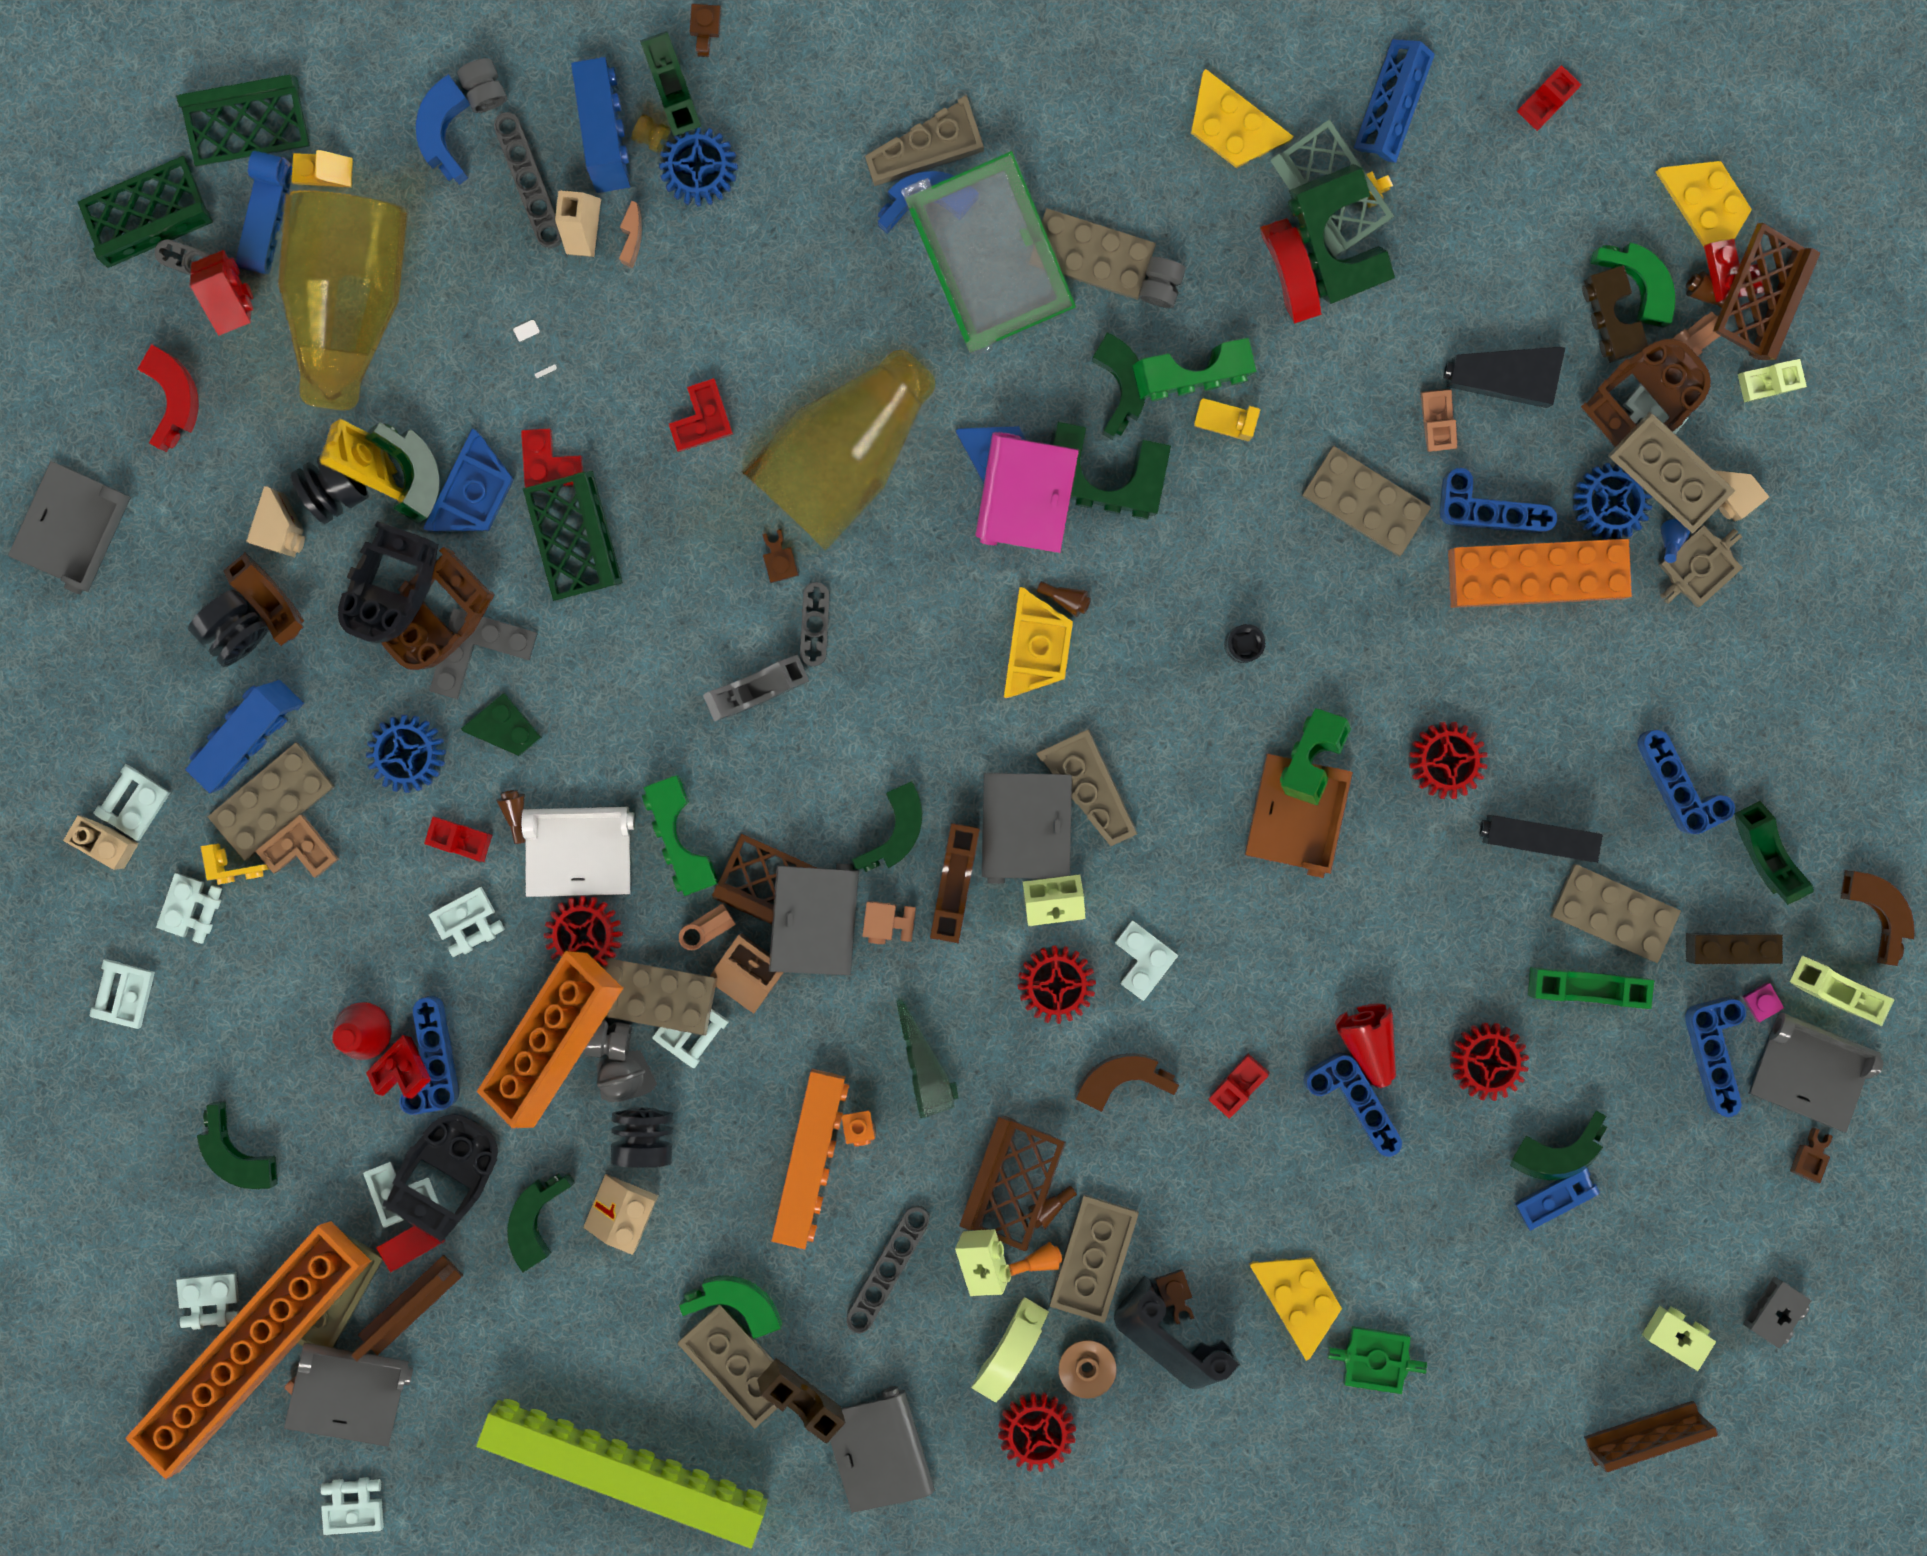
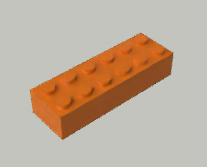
M1629 539L1457 547L1448 550L1451 608L1619 600L1632 597Z
M565 951L476 1092L511 1128H534L620 995L623 987L588 953Z

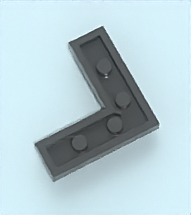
M453 608L448 625L453 634L457 633L466 622L464 619L468 614L467 612ZM482 617L474 633L436 666L429 691L459 700L474 645L530 660L538 633Z

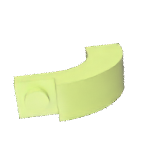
M1804 956L1801 957L1790 980V983L1799 989L1880 1026L1883 1025L1894 1002L1893 998L1860 985L1834 972L1830 967Z
M1024 1297L1019 1303L1001 1341L991 1356L983 1363L971 1388L997 1402L1008 1390L1028 1359L1042 1332L1041 1328L1049 1311Z

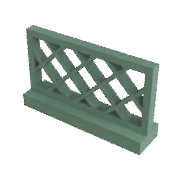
M1330 119L1281 154L1279 153L1270 160L1289 190L1308 183L1311 172L1326 175L1332 173L1335 155L1346 156L1351 162L1350 165L1355 164L1361 167ZM1329 129L1334 136L1332 150L1316 148L1318 135ZM1313 140L1312 147L1304 146ZM1337 144L1340 145L1344 152L1336 151ZM1299 149L1310 150L1308 168L1296 166L1290 155ZM1315 151L1331 154L1328 171L1312 169ZM1299 170L1307 171L1306 179ZM1364 170L1369 192L1372 193L1376 201L1369 200V197L1359 200V202H1364L1360 219L1344 217L1346 206L1341 208L1340 216L1332 215L1329 218L1324 229L1323 238L1335 258L1344 254L1346 250L1394 218L1393 213ZM1367 203L1380 205L1386 214L1376 222L1364 220ZM1331 218L1339 219L1338 228ZM1343 220L1359 223L1357 235L1348 242H1346L1341 234ZM1363 224L1371 225L1362 231Z

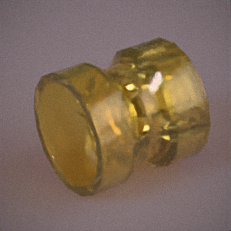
M642 114L633 129L631 139L638 144L645 143L649 146L650 150L658 154L664 147V145L660 144L661 139L667 141L671 128L663 123L657 124L653 121L652 117Z

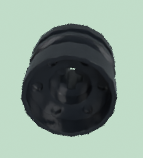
M322 454L317 456L319 469L314 464L308 462L303 465V470L299 468L291 472V479L303 504L318 521L327 524L333 520V515L338 517L343 514L341 502L348 508H353L369 498L365 484L320 462Z
M229 590L213 599L193 618L188 626L189 632L202 645L213 642L209 653L213 657L218 656L217 661L222 667H228L248 655L256 648L269 630L264 621H258L259 616L256 612L243 616L248 609V604L235 590Z
M649 1107L629 1108L628 1110L612 1113V1121L614 1123L625 1125L612 1127L611 1133L625 1138L611 1144V1164L631 1168H652L672 1164L673 1144L660 1140V1137L672 1134L673 1128L660 1124L671 1123L673 1121V1113Z

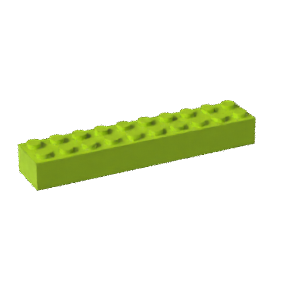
M511 1399L498 1400L488 1413L476 1447L752 1549L768 1502L767 1499L763 1498L764 1495L761 1492L753 1489H748L747 1492L736 1488L737 1485L734 1482L726 1479H721L720 1482L713 1480L703 1470L693 1469V1472L686 1470L676 1460L666 1459V1462L655 1458L653 1452L646 1449L635 1451L628 1448V1444L622 1440L612 1439V1441L600 1438L601 1434L595 1430L585 1429V1431L573 1428L574 1424L568 1420L558 1419L554 1421L546 1418L547 1414L541 1410L531 1409L527 1411L519 1408L520 1404Z

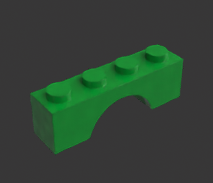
M1249 338L1224 342L1213 348L1210 361L1203 371H1189L1182 368L1173 360L1170 354L1143 358L1132 365L1140 399L1151 397L1152 402L1168 398V393L1177 392L1178 396H1184L1194 393L1195 388L1204 386L1205 391L1222 387L1221 383L1230 381L1231 385L1242 384L1248 381V376L1257 372Z
M675 775L643 787L645 790V794L642 795L644 805L647 811L652 810L656 820L652 822L654 832L657 838L662 837L666 847L662 849L663 856L667 865H673L676 875L672 876L677 892L682 891L683 895L687 896L718 884L719 881L710 857L689 852L683 847L677 837L676 821L678 815L689 803L680 776Z
M1530 967L1528 996L1544 1000L1583 1001L1652 1009L1654 980L1645 977Z

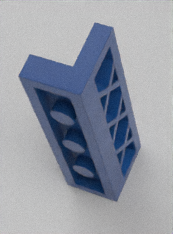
M1392 39L1356 139L1355 150L1376 153L1385 161L1397 162L1435 55L1421 41ZM1399 49H1408L1406 57L1397 64L1395 60ZM1397 75L1396 85L1387 91L1386 85L1388 80ZM1387 102L1386 113L1377 118L1378 108ZM1377 129L1378 135L1375 144H1366L1368 135Z

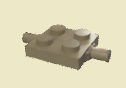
M1705 525L1699 527L1684 542L1677 553V559L1674 563H1668L1664 559L1659 564L1672 583L1660 597L1662 599L1666 598L1664 601L1669 604L1681 593L1687 596L1696 607H1701L1743 568L1735 560L1730 550V547L1742 538L1741 534H1737L1738 531L1732 529L1721 540L1715 537Z

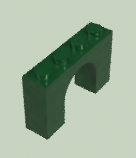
M1352 164L1289 190L1291 199L1288 200V205L1292 215L1298 218L1300 227L1297 230L1303 244H1306L1309 253L1307 255L1312 270L1316 275L1319 298H1323L1328 303L1333 304L1395 278L1388 251L1380 246L1350 258L1337 259L1330 256L1324 244V229L1329 218L1340 208L1371 196L1363 168Z
M1057 422L1054 425L1050 445L1079 450L1070 499L1076 500L1075 505L1085 508H1092L1093 504L1104 506L1103 511L1114 514H1121V510L1132 512V517L1149 520V516L1158 514L1171 445L1147 440L1140 441L1137 446L1132 475L1127 484L1116 491H1102L1093 487L1085 479L1081 470L1080 458L1086 427Z

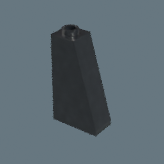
M1565 347L1457 354L1452 358L1451 362L1447 361L1443 378L1447 379L1446 387L1549 408L1554 404Z
M1487 815V819L1482 820L1479 830V836L1483 837L1482 843L1595 863L1599 861L1603 834L1495 815Z

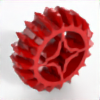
M1440 722L1439 732L1434 725L1428 726L1430 736L1425 732H1420L1419 736L1424 742L1413 741L1412 745L1418 748L1419 751L1409 752V757L1417 758V763H1410L1409 768H1418L1419 772L1412 775V778L1416 780L1422 777L1424 780L1420 782L1418 787L1424 789L1430 785L1428 789V795L1433 796L1439 789V799H1445L1447 791L1451 799H1456L1457 789L1462 796L1468 795L1466 785L1471 789H1476L1477 784L1473 781V778L1483 780L1484 776L1478 772V769H1487L1488 766L1485 763H1480V758L1488 756L1487 752H1478V749L1484 746V742L1474 743L1473 741L1477 738L1478 734L1472 732L1466 736L1468 726L1463 725L1458 731L1457 722H1451L1449 730L1446 722ZM1449 736L1460 740L1466 746L1469 753H1457L1454 750L1453 743H1450ZM1440 738L1441 744H1439L1438 755L1434 758L1426 759L1430 746ZM1446 753H1448L1449 757H1461V760H1455L1454 763H1450L1451 768H1449L1448 764L1435 763L1446 757ZM1470 762L1466 775L1456 782L1455 777L1458 776V767L1463 763ZM1428 768H1440L1444 778H1446L1447 785L1436 781L1429 773Z
M585 895L580 896L579 905H577L574 897L568 899L570 908L563 902L558 904L562 914L552 911L550 915L556 922L547 921L545 923L546 927L553 929V932L544 933V938H553V942L547 944L546 949L549 950L555 947L557 952L551 955V958L554 960L560 956L562 957L565 951L577 952L582 946H589L600 951L592 958L596 962L599 961L602 966H608L609 963L604 957L607 955L609 958H616L617 954L611 950V947L621 948L622 946L620 942L614 941V937L623 936L622 931H614V927L619 926L621 920L614 922L610 920L616 914V911L611 910L606 914L604 910L608 906L607 902L600 904L599 908L596 907L597 897H592L588 905ZM576 911L592 913V916L584 924H579L567 918ZM599 920L602 921L606 930L605 944L601 942V939L595 933ZM562 925L571 935V943L568 946V950L564 947L561 939ZM590 925L586 934L590 941L585 939L578 943L580 934L577 932V929L579 928L581 931Z
M1052 945V954L1050 955L1047 954L1045 947L1040 949L1043 955L1042 958L1039 959L1035 953L1030 955L1035 962L1033 966L1026 961L1023 963V966L1029 970V973L1019 972L1018 976L1027 981L1026 983H1019L1017 986L1020 990L1027 989V993L1020 995V999L1025 1001L1030 998L1031 1001L1025 1008L1029 1011L1036 1006L1035 1018H1039L1042 1012H1045V1022L1049 1023L1051 1015H1056V1023L1061 1024L1062 1014H1066V1018L1070 1022L1073 1020L1070 1013L1072 1010H1075L1079 1016L1083 1014L1082 1010L1078 1007L1080 1003L1085 1007L1090 1006V1002L1084 999L1085 995L1094 997L1095 992L1087 989V986L1095 985L1096 981L1094 979H1086V976L1091 975L1094 971L1092 968L1082 969L1088 963L1086 958L1076 962L1079 956L1078 951L1075 950L1071 957L1067 956L1069 952L1067 946L1063 947L1062 954H1058L1057 946ZM1060 961L1073 966L1077 970L1080 979L1062 976ZM1051 962V974L1049 977L1033 981L1038 969L1044 964ZM1055 970H1057V976L1060 977V982L1063 980L1065 982V985L1059 988L1058 999H1056V992H1053V987L1051 989L1048 987L1049 983L1054 981ZM1080 987L1077 997L1070 1004L1062 1007L1063 994L1067 990ZM1033 990L1051 993L1053 1007L1042 1004L1034 995Z
M1483 1022L1481 1025L1482 1032L1479 1031L1477 1026L1472 1025L1470 1027L1472 1036L1463 1031L1461 1036L1466 1041L1464 1043L1457 1040L1454 1042L1455 1046L1461 1048L1460 1051L1450 1052V1056L1458 1058V1062L1450 1063V1068L1459 1069V1071L1452 1075L1455 1080L1462 1079L1459 1087L1462 1090L1469 1087L1468 1095L1472 1097L1478 1092V1098L1483 1101L1488 1093L1490 1099L1496 1101L1498 1091L1503 1098L1508 1097L1506 1090L1508 1087L1516 1092L1518 1088L1514 1084L1515 1080L1521 1083L1525 1081L1519 1075L1520 1071L1528 1072L1529 1070L1527 1066L1521 1065V1062L1529 1060V1056L1520 1054V1052L1526 1049L1525 1044H1516L1520 1036L1518 1034L1510 1036L1511 1029L1508 1027H1504L1500 1032L1501 1028L1498 1023H1494L1490 1031L1488 1023ZM1489 1039L1482 1052L1470 1053L1477 1043ZM1498 1040L1503 1041L1508 1047L1511 1061L1500 1057V1047L1497 1046ZM1491 1057L1501 1064L1495 1063L1487 1066L1477 1059L1485 1060ZM1468 1062L1479 1066L1480 1083H1477L1471 1077L1468 1070ZM1498 1071H1508L1502 1080L1490 1084V1081H1493Z
M1031 1392V1401L1027 1402L1025 1396L1020 1395V1406L1014 1401L1010 1402L1013 1413L1009 1410L1003 1411V1417L1007 1420L999 1421V1427L1003 1431L998 1433V1438L1006 1440L1001 1444V1449L1003 1451L1010 1450L1007 1454L1008 1460L1018 1457L1016 1460L1017 1467H1021L1024 1462H1027V1471L1030 1472L1033 1469V1464H1038L1039 1472H1043V1464L1048 1463L1049 1468L1053 1469L1055 1468L1053 1461L1055 1458L1060 1463L1064 1462V1456L1061 1452L1071 1453L1072 1450L1068 1444L1075 1443L1076 1439L1070 1433L1076 1431V1426L1070 1423L1073 1420L1072 1413L1064 1414L1067 1410L1066 1404H1061L1056 1408L1058 1404L1057 1397L1054 1396L1048 1403L1047 1393L1043 1392L1041 1400H1036L1035 1392ZM1032 1411H1043L1035 1419L1021 1418ZM1051 1416L1058 1421L1061 1427L1059 1439L1054 1437L1053 1433L1047 1429ZM1015 1425L1020 1427L1021 1431L1027 1436L1023 1448L1014 1439L1013 1430ZM1043 1426V1427H1042V1434H1043V1435L1037 1434V1435H1036L1035 1437H1033V1439H1032V1430H1031V1429H1033V1430L1036 1431L1039 1427ZM1040 1445H1045L1049 1448L1053 1446L1045 1452L1032 1453Z

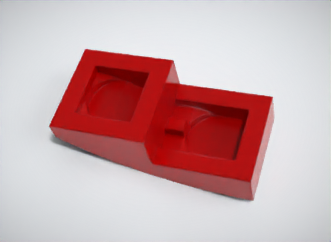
M1561 65L1517 112L1538 131L1582 84Z
M432 816L424 844L484 862L493 835Z
M1248 1053L1214 1090L1208 1100L1230 1119L1249 1100V1096L1266 1080L1270 1072Z
M412 1226L380 1244L376 1249L391 1273L446 1240L444 1239L442 1242H439L419 1228Z

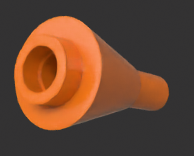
M1048 1242L1025 1257L1024 1260L1009 1264L1011 1276L1025 1271L1058 1270L1059 1263L1062 1262V1255L1057 1246H1053L1051 1242Z

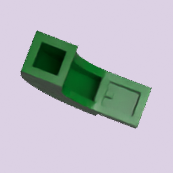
M1631 242L1623 248L1622 252H1619L1620 248L1611 245H1603L1602 248L1596 249L1592 253L1590 264L1611 269L1624 265L1626 274L1631 276L1638 285L1641 299L1636 322L1641 321V323L1662 328L1672 323L1675 309V288L1669 271L1655 254L1645 247Z
M723 1275L706 1278L702 1283L704 1292H701L700 1289L684 1294L685 1299L681 1300L679 1304L682 1316L712 1305H729L737 1309L744 1316L753 1339L781 1329L783 1324L779 1312L768 1294L749 1280L736 1276Z

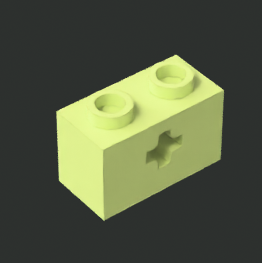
M1080 875L1023 882L1028 926L1086 919Z
M996 1230L963 1231L955 1250L970 1296L1002 1295L1007 1283L1011 1280L1009 1265H1006L1003 1256V1243L998 1240Z
M1659 1306L1643 1331L1642 1336L1699 1371L1716 1343L1715 1340L1708 1336L1710 1330L1696 1321L1693 1325L1685 1322L1684 1318L1686 1315L1672 1306L1668 1310ZM1679 1332L1685 1336L1683 1339L1675 1337L1676 1334Z

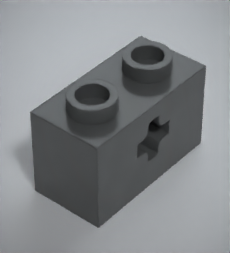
M1774 1276L1743 1325L1780 1349L1783 1344H1787L1792 1338L1793 1329L1798 1321L1804 1319L1808 1314L1809 1304L1812 1300ZM1778 1310L1783 1313L1781 1318L1776 1316Z

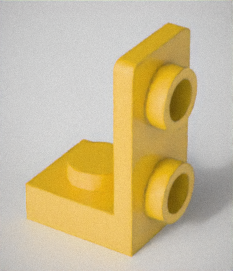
M1202 398L1194 426L1249 442L1254 435L1260 409L1249 406L1245 410Z
M220 844L201 846L207 881L217 879V885L235 882L234 876L245 874L246 880L264 877L263 871L270 870L264 864L225 871L224 866L228 862L227 854L224 849H221Z

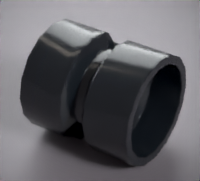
M1243 624L1232 629L1224 641V649L1227 656L1237 663H1248L1258 659L1266 647L1263 632L1251 624Z

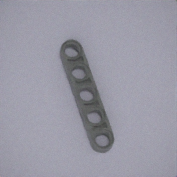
M509 112L501 113L494 121V130L535 236L545 248H556L562 242L555 221L556 213L522 125L514 114ZM513 120L515 122L516 128L513 133L503 134L501 132L500 126L503 121ZM520 146L526 149V156L523 160L517 162L511 159V151L515 147ZM531 173L536 176L537 181L532 188H524L521 185V179L525 174ZM538 200H542L547 204V210L542 215H535L531 210L533 203ZM548 227L555 228L557 230V238L553 242H545L542 239L544 229Z
M919 1205L912 1206L906 1210L848 1312L846 1322L852 1332L857 1334L864 1333L873 1324L928 1227L929 1214L924 1207ZM914 1211L921 1212L925 1217L924 1223L919 1227L912 1226L908 1221L909 1215ZM901 1236L907 1237L911 1243L910 1248L905 1252L895 1249L894 1241L896 1238ZM889 1261L895 1264L896 1273L891 1277L882 1275L880 1272L882 1263ZM875 1286L881 1290L882 1297L880 1300L872 1302L867 1299L865 1293L870 1287ZM856 1312H863L868 1317V1322L862 1327L855 1326L851 1321L852 1315Z

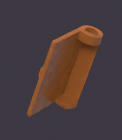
M1266 753L1244 855L1308 869L1307 875L1324 878L1325 873L1331 874L1353 772L1312 764L1314 767L1325 770L1329 780L1318 806L1285 795L1280 783V777L1284 768L1290 766L1292 759Z

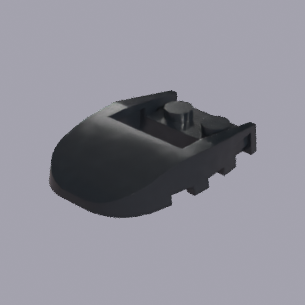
M377 521L375 527L379 528L377 535L372 543H364L360 550V553L363 554L356 568H350L347 578L350 579L348 591L342 593L338 606V620L342 629L354 637L371 643L390 641L401 635L410 625L430 590L439 544L430 539ZM383 555L417 567L418 579L415 588L410 590L408 597L372 585Z
M452 1114L438 1118L431 1123L423 1132V1136L406 1153L405 1159L393 1180V1187L387 1201L384 1200L382 1204L383 1208L442 1242L469 1212L484 1191V1187L497 1161L498 1147L494 1137L488 1130L464 1116ZM420 1160H423L470 1189L455 1214L405 1184Z

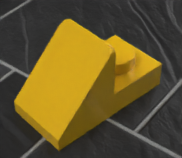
M316 150V154L293 153L291 182L301 185L351 187L353 158L322 150Z

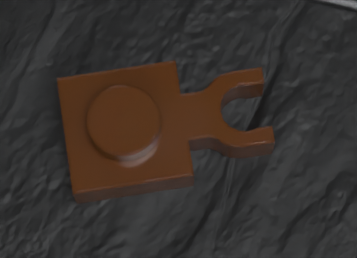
M781 529L777 530L779 538L775 543L769 542L767 533L762 534L765 544L771 550V553L763 555L770 583L799 576L791 547L782 549L783 535Z
M1817 1128L1811 1129L1808 1135V1146L1799 1145L1790 1172L1813 1183H1821L1830 1159V1156L1823 1154V1151L1830 1145L1833 1138L1830 1134L1825 1135L1820 1143L1817 1138L1820 1130Z
M1183 1269L1155 1278L1165 1306L1174 1305L1173 1315L1176 1324H1180L1178 1314L1183 1310L1189 1313L1191 1320L1195 1319L1191 1308L1185 1303V1300L1193 1297Z

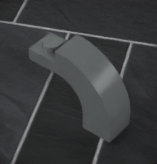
M795 655L739 681L709 691L703 697L714 721H718L739 714L809 682V679L798 655Z

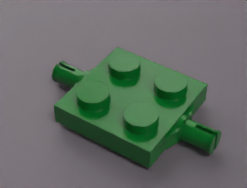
M1352 1326L1350 1341L1346 1350L1328 1348L1327 1359L1344 1361L1345 1374L1343 1383L1345 1386L1402 1394L1404 1380L1409 1371L1426 1374L1427 1371L1425 1369L1427 1368V1362L1410 1360L1409 1346L1411 1337L1408 1334Z

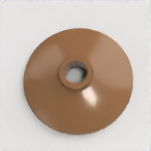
M1078 1341L1069 1346L1061 1356L1059 1362L1060 1380L1063 1386L1077 1397L1089 1399L1101 1396L1110 1389L1115 1380V1359L1110 1350L1097 1341ZM1083 1363H1091L1093 1366L1091 1371H1083L1081 1368Z

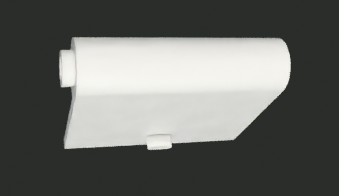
M628 807L523 809L522 834L526 839V897L631 894L630 830L635 829L634 812H629Z

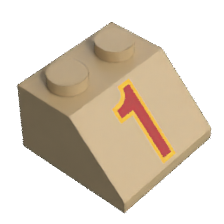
M264 486L247 542L295 557L296 553H300L303 549L305 536H302L304 530L286 495Z
M605 1174L583 1228L605 1244L633 1255L659 1196Z

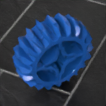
M699 127L695 129V134L691 135L690 131L685 132V137L682 139L680 135L674 136L676 144L667 141L666 147L670 152L662 151L660 154L666 160V162L659 163L660 170L666 171L660 177L663 182H668L666 185L668 192L675 190L674 198L676 200L681 199L685 194L684 203L686 205H689L694 197L696 206L701 207L702 198H706L708 205L713 204L711 196L714 194L719 200H722L721 188L730 192L731 187L726 180L730 182L736 181V176L731 172L738 170V165L731 162L736 158V154L729 151L731 148L729 141L722 143V134L718 133L713 137L712 129L708 128L705 134L702 135L701 128ZM703 145L714 149L720 155L722 162H715L714 159L706 158ZM693 146L691 155L677 162L680 154ZM699 155L703 166L700 167L697 176L694 166L697 165ZM675 171L690 174L693 177L694 188L680 182L676 177ZM717 171H720L715 181L703 187L705 178L708 175L716 174Z
M1605 463L1602 469L1599 466L1592 468L1593 475L1590 473L1583 475L1586 483L1579 482L1576 485L1583 493L1573 494V499L1581 500V504L1574 505L1573 510H1582L1583 514L1577 516L1576 520L1578 522L1584 519L1587 520V523L1583 526L1584 531L1594 527L1593 537H1598L1602 532L1603 540H1610L1612 535L1616 540L1622 539L1623 535L1627 538L1631 537L1633 530L1639 531L1642 529L1639 521L1645 522L1649 519L1648 515L1643 511H1649L1653 507L1651 504L1645 503V500L1652 498L1649 493L1644 494L1643 488L1623 471L1620 466L1615 464L1612 468L1610 463ZM1603 479H1616L1624 484L1617 490H1613L1608 485L1604 486L1600 481ZM1594 490L1596 491L1595 495L1599 499V507L1595 512L1591 501ZM1630 492L1634 499L1632 513H1630L1631 508L1627 505L1626 501ZM1620 494L1616 498L1618 501L1616 504L1618 505L1606 509L1609 506L1608 501H1611L1608 498ZM1611 513L1618 518L1621 517L1625 522L1621 525H1612L1605 523L1601 519Z
M401 715L400 723L396 717H390L391 727L387 723L381 722L380 728L383 733L373 731V737L378 740L377 742L368 741L367 746L374 748V752L366 753V757L375 759V762L370 763L368 768L379 769L374 774V778L380 779L385 776L382 786L388 787L393 782L392 789L395 792H398L403 785L404 792L410 793L412 784L416 791L422 790L421 780L426 785H431L432 779L428 775L431 774L432 776L439 777L440 772L434 769V766H444L445 764L444 761L437 760V755H445L446 750H437L436 747L444 743V740L442 738L435 740L432 738L437 735V728L430 729L427 732L430 722L425 720L419 726L420 719L418 716H413L410 723L408 715ZM408 729L416 732L422 737L424 743L411 744L408 738L404 736L402 730ZM394 735V750L384 757L386 743ZM403 747L416 750L411 752V756H408L409 760L407 758L395 757L400 756V752H404L402 750ZM427 751L426 764L418 773L417 759L422 753ZM400 763L404 771H408L410 777L403 778L397 776L387 765Z

